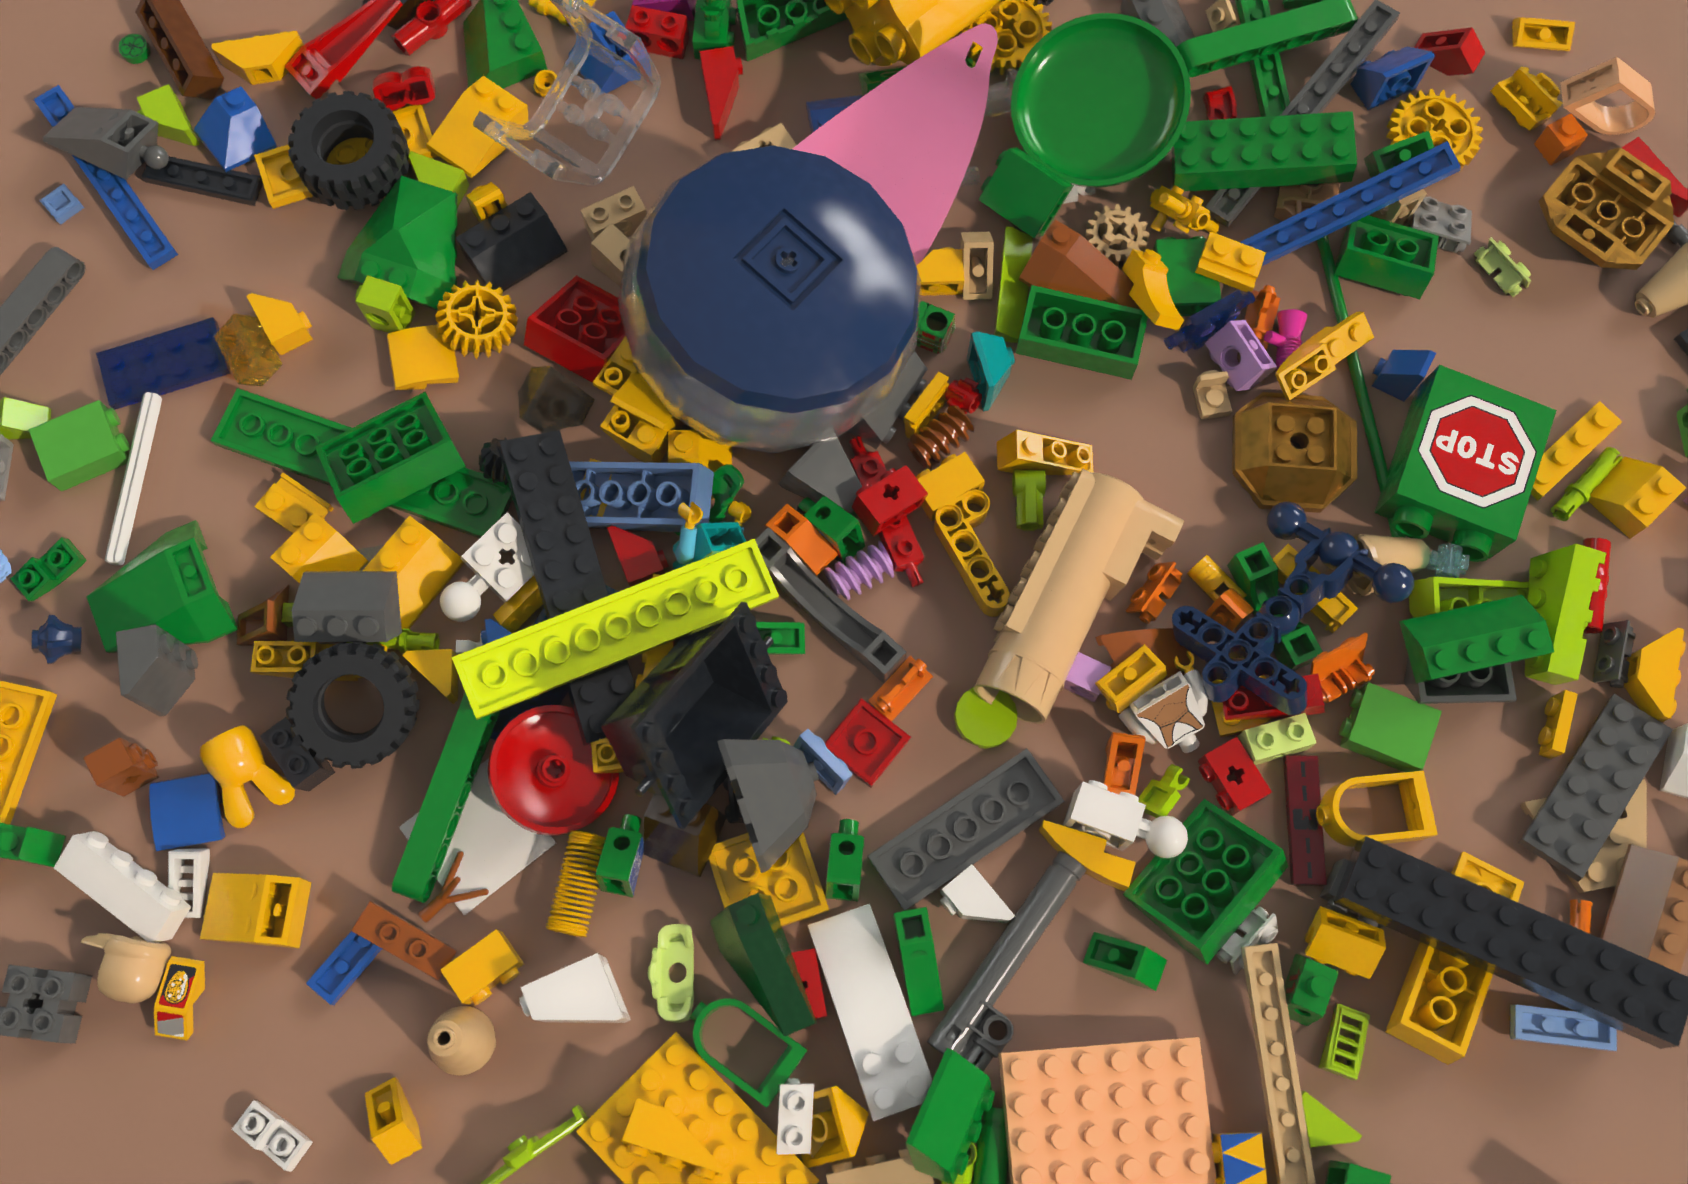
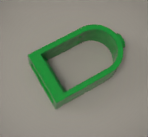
M719 999L708 1005L701 1001L690 1016V1019L695 1022L693 1040L699 1055L766 1108L770 1106L779 1093L780 1084L786 1083L808 1051L791 1037L784 1036L779 1028L747 1004L736 999ZM724 1007L741 1009L788 1044L757 1090L711 1056L704 1046L702 1038L704 1024L708 1017L718 1009Z

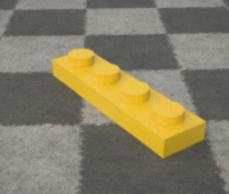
M1599 401L1543 453L1531 495L1536 500H1540L1619 426L1622 421Z

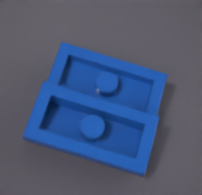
M210 773L149 784L150 815L156 851L212 842L225 838L219 805L223 803L220 786Z

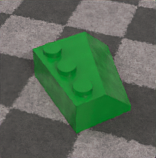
M479 0L463 22L468 88L482 76H485L504 89L531 78L542 70H548L543 51L518 1Z

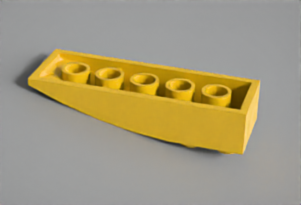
M1464 851L1460 853L1451 872L1456 876L1516 902L1519 900L1525 883ZM1420 942L1385 1032L1447 1065L1465 1057L1493 974Z

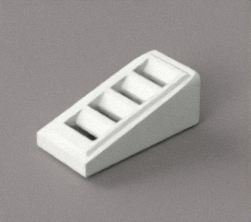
M177 848L168 852V888L179 892L183 900H193V906H191L185 918L203 917L210 862L209 848ZM185 859H192L193 865H184ZM183 873H193V879L182 878ZM181 887H193V892L180 891Z

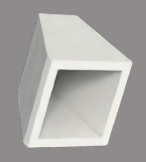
M598 953L521 987L524 996L519 997L523 1012L526 1017L531 1015L532 1019L536 1021L626 1023L631 1020L607 958Z

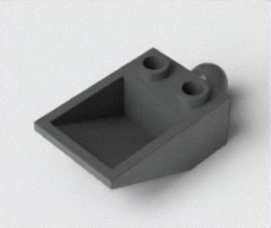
M75 107L43 136V142L126 180L144 162L153 169H162L169 161L167 151L163 147L157 146L158 122L131 109Z

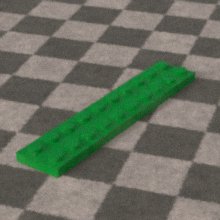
M237 388L210 441L221 448L331 486L315 447L352 428ZM464 467L389 507L481 538L507 513L513 498L508 483L506 486L503 482L493 483L492 479L484 478L483 473Z

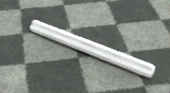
M145 392L143 394L105 555V561L112 565H123L125 562L162 398L156 393Z

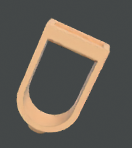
M1618 57L1560 82L1563 108L1599 133L1617 135L1632 132L1648 124L1655 116L1650 82ZM1618 90H1622L1635 100L1629 104L1617 107H1606L1595 102V100Z

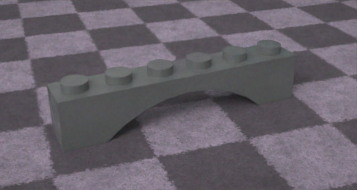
M769 527L755 540L773 583L880 681L885 683L904 663L907 652L883 630L864 619L837 597L806 566L794 550Z

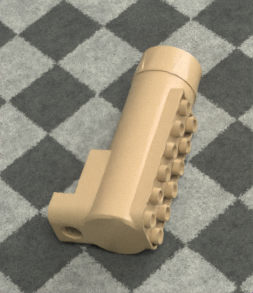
M1084 468L1079 473L1074 471L1069 481L1065 483L1058 497L1060 500L1056 507L1052 509L1046 521L1047 526L1043 533L1039 535L1033 547L1035 551L1025 563L1020 573L1022 577L1010 593L1009 604L1004 612L1000 614L993 629L998 631L994 639L995 644L989 651V658L974 686L975 693L989 704H992L1000 690L1008 693L1016 704L1017 718L1029 723H1045L1059 692L1064 688L1069 671L1104 598L1111 601L1126 586L1141 553L1157 560L1167 548H1170L1175 543L1184 523L1183 519L1144 500L1141 494L1127 483L1106 474L1089 472Z

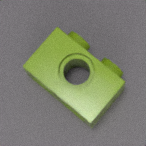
M367 275L363 285H360L356 291L355 302L371 328L392 333L410 327L416 312L400 285Z

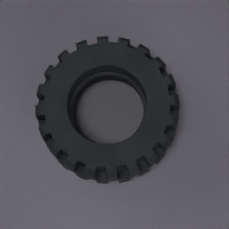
M343 91L342 95H337L334 92L327 94L328 98L314 100L312 107L309 109L305 107L300 112V120H295L291 127L294 134L290 133L288 137L290 160L304 185L315 198H319L322 203L328 206H333L335 203L337 209L348 210L349 206H353L355 210L365 209L364 205L367 204L372 206L379 204V200L387 196L400 176L408 173L410 166L408 162L410 150L407 140L394 113L390 108H386L385 104L379 99L373 98L372 100L370 95L360 92L358 95H355L353 91ZM355 137L373 140L370 150L361 159L353 163L335 165L327 162L332 149L344 140Z
M342 642L322 650L303 664L302 669L297 671L291 680L294 684L287 692L286 700L290 701V706L286 708V718L292 719L294 725L290 727V731L293 737L299 735L303 740L300 747L305 752L311 749L316 753L314 759L321 763L325 760L332 761V767L343 768L345 765H351L352 769L362 768L368 763L374 765L381 762L383 758L390 756L409 736L416 723V712L419 710L420 699L416 698V692L419 689L417 682H412L410 674L412 671L408 665L403 666L398 661L400 657L393 651L389 654L383 650L384 646L376 643L368 645L366 642ZM348 674L362 676L372 682L379 690L384 702V713L379 723L371 730L364 733L348 732L338 727L328 716L324 703L325 691L331 682L338 677Z

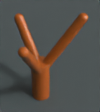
M463 851L457 853L441 892L418 913L424 922L430 921L449 903L472 899L489 893V890L485 888L449 896L461 881L460 877H455L463 858Z

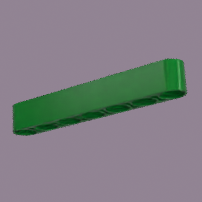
M1324 0L1191 38L1180 43L1176 48L1184 59L1189 78L1346 33L1351 30L1359 18L1351 0Z
M466 692L460 703L392 883L393 893L421 903H425L429 899L434 889L500 711L476 719Z

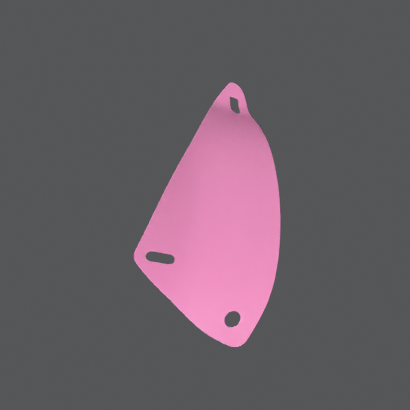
M983 23L977 25L920 57L834 116L793 148V150L826 156L870 183L903 224L916 266L926 256L952 206L979 136L987 103L991 64L998 43L997 32L990 24ZM975 42L982 46L983 49L975 67L971 68L967 66L965 59L972 43Z

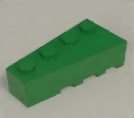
M736 0L747 62L848 19L845 12L841 14L833 12L824 0Z

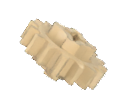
M1116 204L1113 211L1108 206H1104L1102 214L1098 211L1094 212L1093 219H1089L1087 223V230L1084 236L1104 256L1113 261V264L1117 267L1119 261H1123L1125 264L1132 249L1145 252L1149 238V232L1145 231L1147 222H1139L1141 214L1138 212L1131 215V207L1129 206L1125 211H1121L1119 204Z

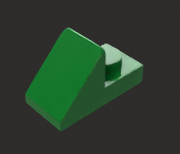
M0 823V858L54 868L60 858L66 835L33 827L25 828Z

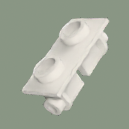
M1260 906L1256 910L1253 909L1238 927L1246 935L1242 938L1234 932L1216 954L1225 964L1230 960L1232 971L1235 975L1241 968L1244 969L1241 947L1269 944L1278 933L1276 915L1273 913L1267 919L1269 914Z
M789 1078L787 1079V1084H780L776 1154L811 1153L813 1083L800 1084V1079Z

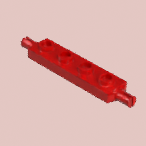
M861 437L852 438L849 444L855 457L850 459V463L862 486L867 483L874 485L881 481L880 477L887 472L878 451L867 452ZM905 516L878 534L892 561L894 571H905L911 587H915L924 582L917 566L923 562L925 557L908 518Z

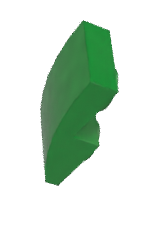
M61 537L40 559L31 557L11 580L28 601H34L61 584L87 560L70 539Z

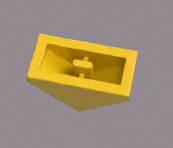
M452 649L406 651L402 655L452 704L458 700V672L452 660V657L457 656V654Z

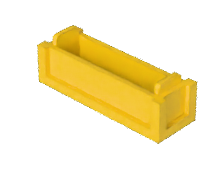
M1289 543L1273 558L1278 568V581L1283 586L1288 576L1295 569V556L1298 554ZM1311 566L1308 570L1309 572H1316L1318 574H1321L1313 566ZM1339 592L1335 598H1324L1310 611L1326 625L1324 628L1326 631L1329 630L1334 633L1359 608Z

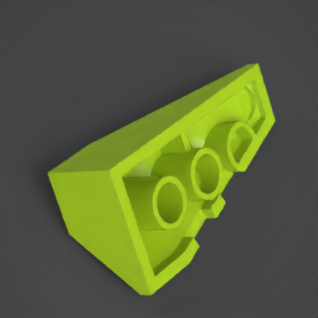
M1429 577L1414 580V588L1409 596L1410 613L1416 618L1517 595H1523L1528 601L1529 582Z

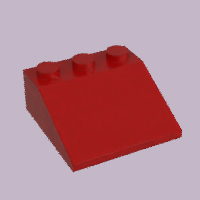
M576 275L527 318L524 346L593 382L628 334L626 322L629 303Z

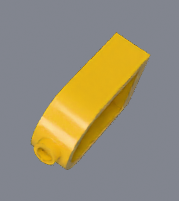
M1424 771L1362 776L1348 779L1331 787L1324 794L1320 806L1316 809L1317 821L1323 826L1326 833L1339 844L1348 847H1355V844L1366 836L1383 844L1424 840L1438 835ZM1399 785L1408 831L1361 835L1348 828L1342 820L1339 811V801L1346 789Z

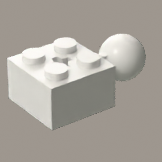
M508 512L461 556L460 559L475 575L468 582H454L443 590L440 596L441 610L446 617L453 621H468L479 612L481 595L488 588L502 601L507 602L534 575L521 526ZM501 550L505 553L510 551L513 554L511 559L514 563L511 565L506 562L502 565L499 562L501 555L498 552Z
M1089 780L1088 783L1082 782L1075 790L1062 825L1107 839V846L1121 851L1129 847L1137 836L1145 839L1150 851L1162 858H1172L1179 855L1185 849L1188 841L1187 830L1178 819L1171 816H1161L1153 821L1142 818L1146 805L1138 802L1139 798L1127 792H1120L1118 795L1108 791V787L1105 784L1094 780Z

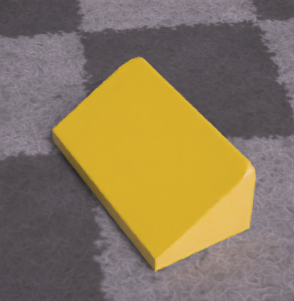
M1525 17L1514 18L1512 23L1513 47L1570 51L1575 22Z
M1143 645L1095 684L1117 713H1121L1132 702L1167 676L1166 665L1146 645Z

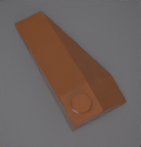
M1056 219L1039 241L1019 277V281L1029 287L1034 285L1141 309L1129 295L1134 285L1129 277L1081 234Z

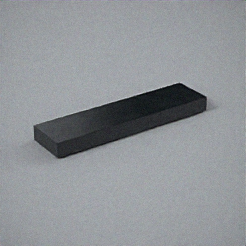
M170 156L168 164L164 168L153 169L146 165L142 175L146 183L255 206L263 186L261 176L234 170L225 172L221 167Z

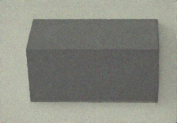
M1409 656L1407 658L1404 684L1416 701H1418V704L1517 701L1511 663L1416 683Z

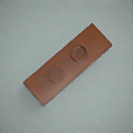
M371 900L351 929L357 935L438 981L443 975L440 970L451 962L457 952L453 947Z

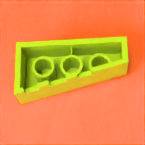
M1576 543L1530 558L1528 602L1546 620L1554 653L1525 659V677L1552 685L1579 679L1587 639L1583 638V632L1588 623L1592 621L1593 610H1589L1592 592H1598L1601 579L1596 578L1598 565L1605 562V552Z

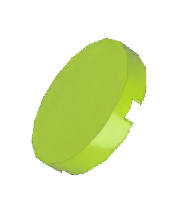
M972 687L962 695L956 704L954 721L957 731L965 741L987 749L998 747L1010 738L1016 729L1018 713L1016 704L1008 693L1000 690L992 704H989L982 700L975 693L974 687Z

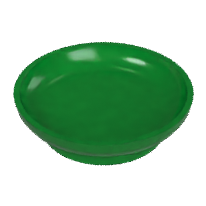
M1097 13L1078 17L1063 23L1046 34L1035 44L1022 62L1011 94V116L1014 130L1020 144L1029 156L1072 185L1102 188L1123 184L1138 178L1154 168L1165 158L1177 142L1189 114L1191 102L1190 78L1184 59L1176 46L1155 26L1133 16L1116 13Z

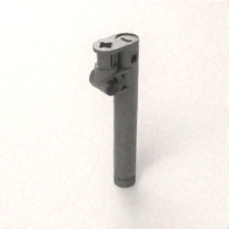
M1061 851L1052 861L1053 864L1047 868L927 1040V1043L942 1055L949 1048L973 1064L982 1052L974 1066L984 1072L992 1058H997L999 1056L998 1053H1001L1006 1044L1011 1040L1013 1036L1011 1021L995 1009L993 1005L1077 885L1076 882L1080 881L1085 874V867L1070 855ZM992 1021L1001 1022L1006 1029L1005 1036L1000 1041L994 1040L989 1036L988 1027Z

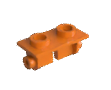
M1270 285L1264 286L1259 292L1255 290L1251 292L1244 320L1247 321L1265 350H1267L1269 343L1264 341V335H1266L1267 331H1272L1281 299L1277 297L1275 288Z
M1174 561L1154 565L1147 574L1148 579L1145 584L1131 596V604L1126 609V612H1139V619L1146 624L1155 621L1166 605L1158 596L1162 594L1166 599H1170L1182 583L1181 577L1183 574L1174 568L1177 563Z
M909 656L868 702L886 718L893 721L933 678V675L926 670L927 665L921 659L915 660Z

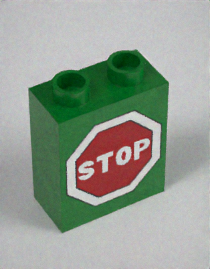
M1439 364L1415 390L1388 470V477L1374 513L1386 518H1393L1391 528L1403 536L1422 539L1431 535L1451 543L1449 547L1450 552L1461 559L1472 562H1483L1488 558L1490 559L1517 540L1557 410Z

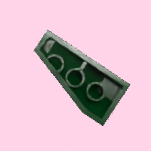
M756 893L727 906L710 920L720 953L784 1036L791 1035L817 1023L770 895Z

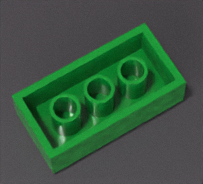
M1031 285L1015 354L1132 380L1138 366L1148 316L1141 309Z

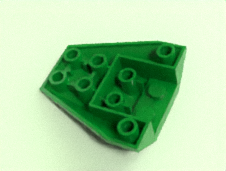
M196 520L163 534L87 596L91 612L107 653L117 652L116 632L155 624L185 645L209 643L238 630L228 602L219 596L203 554V550L208 548Z

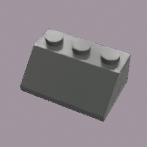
M1122 0L1120 7L1122 14L1133 16L1155 26L1176 47L1188 39L1195 38L1177 0Z
M907 343L891 372L874 384L846 431L854 436L861 437L863 442L876 450L881 442L888 444L897 430L892 426L897 417L901 420L904 419V416L912 406L907 402L912 393L918 396L927 382L923 379V376L928 369L909 343Z
M397 571L303 572L292 607L295 642H387L400 635L402 628Z
M156 624L116 632L121 696L160 717L166 716L195 680L194 669L198 667V658L195 651Z

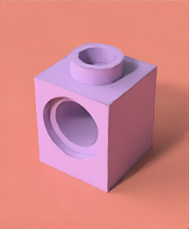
M1078 652L1064 683V688L1095 702L1099 694L1103 695L1095 683L1109 673L1111 667Z

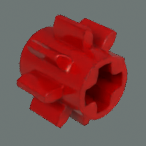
M966 377L965 380L952 381L945 392L944 398L950 406H958L965 414L967 412L972 414L980 405L982 394L977 389L979 384Z

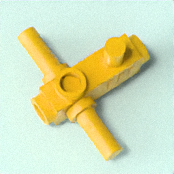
M1175 185L1172 190L1161 186L1152 193L1150 207L1159 212L1150 227L1156 231L1161 232L1169 217L1175 220L1173 226L1187 234L1190 229L1196 232L1204 229L1209 233L1210 231L1217 233L1219 230V225L1210 219V211L1201 206L1204 201L1201 198L1193 195L1190 200L1182 196L1184 190Z

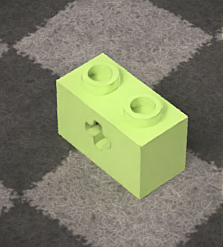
M1306 713L1246 729L1237 736L1255 765L1306 751L1317 743Z

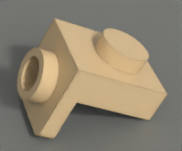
M1218 0L1205 10L1213 32L1240 25L1237 5L1231 4L1230 0Z

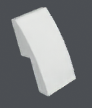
M257 1100L252 1101L232 1128L250 1146L263 1151L282 1169L292 1172L313 1143L301 1131Z

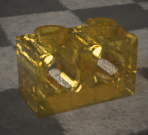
M233 314L214 336L234 378L240 385L263 386L283 365L258 317Z

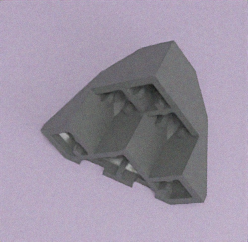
M723 739L717 741L761 873L766 872L809 825L817 795L814 781L819 780L813 762L807 763L803 751L780 740Z

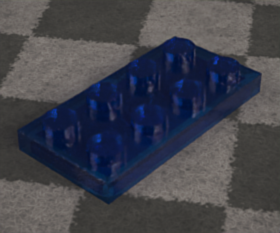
M214 317L96 353L109 406L114 410L141 402L145 392L156 393L161 396L231 374L219 325Z

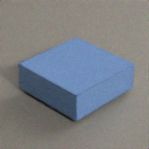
M64 183L39 200L60 225L85 208Z

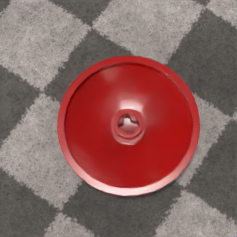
M545 705L521 713L501 731L489 755L488 781L497 805L515 824L537 834L565 835L571 831H578L588 826L609 806L618 785L619 773L593 772L591 744L583 745L574 710L567 706Z

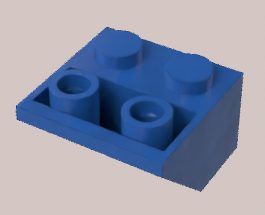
M614 11L589 23L569 52L570 59L597 98L646 73L643 52Z

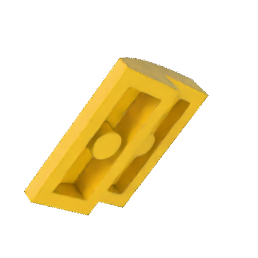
M437 325L408 328L387 334L395 390L426 389L427 384L458 382L459 374L455 351L451 349L450 343L444 344L442 334H439L437 331Z

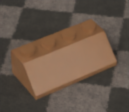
M1629 844L1600 938L1680 973L1688 948V860Z

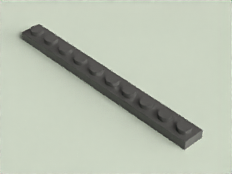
M1374 0L1280 116L1322 113L1396 23L1400 12L1379 0ZM1261 187L1219 189L1205 208L1210 211V217L1229 227Z

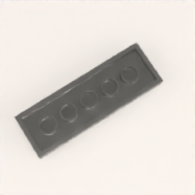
M1613 694L1532 820L1519 844L1574 880L1580 881L1594 861L1673 729L1616 694Z
M1025 749L869 854L868 859L903 911H906L962 873L971 864L974 865L1065 801L1029 750Z

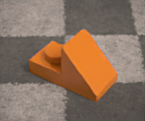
M1230 588L1220 595L1204 614L1230 631H1233L1254 609L1233 588Z
M1112 732L1105 746L1107 760L1103 784L1108 787V791L1118 795L1120 792L1135 795L1146 740L1145 736Z

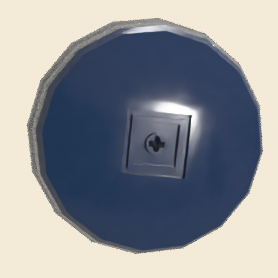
M773 145L717 155L674 181L662 191L627 245L618 305L633 364L673 417L718 444L767 453H778L834 441L887 402L914 356L917 346L922 288L921 278L905 228L870 183L826 156Z

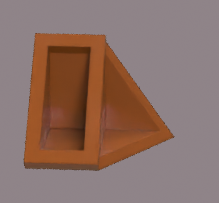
M289 584L263 603L238 615L237 645H254V641H287V626L281 621L283 603H288Z

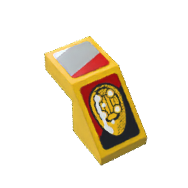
M175 956L169 959L154 1005L155 1035L188 1040L193 1034V1004L205 990L204 961Z

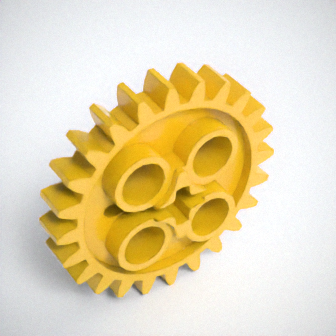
M1001 0L961 32L964 33L983 23L992 25L997 32L998 43L990 72L997 67L999 68L1000 75H1003L1005 69H1009L1010 73L1014 75L1015 69L1020 68L1030 50L1052 29V22H1048L1049 13H1042L1043 4L1034 6L1035 0ZM973 42L969 49L971 51L970 58L973 60L979 58L983 47Z
M1430 89L1426 96L1419 90L1415 97L1409 94L1406 100H1401L1390 116L1391 119L1387 124V128L1390 130L1386 138L1393 139L1390 144L1392 145L1429 131L1434 147L1448 141L1462 170L1465 165L1470 164L1480 149L1478 146L1483 138L1479 135L1483 127L1476 126L1480 117L1470 116L1474 108L1465 109L1463 107L1466 103L1465 99L1457 103L1455 101L1456 94L1447 98L1445 90H1442L1439 96L1435 95L1433 89Z

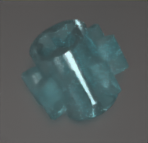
M1441 544L1438 546L1437 551H1431L1428 570H1435L1434 577L1459 578L1460 574H1466L1470 556L1462 555L1463 548L1458 545Z

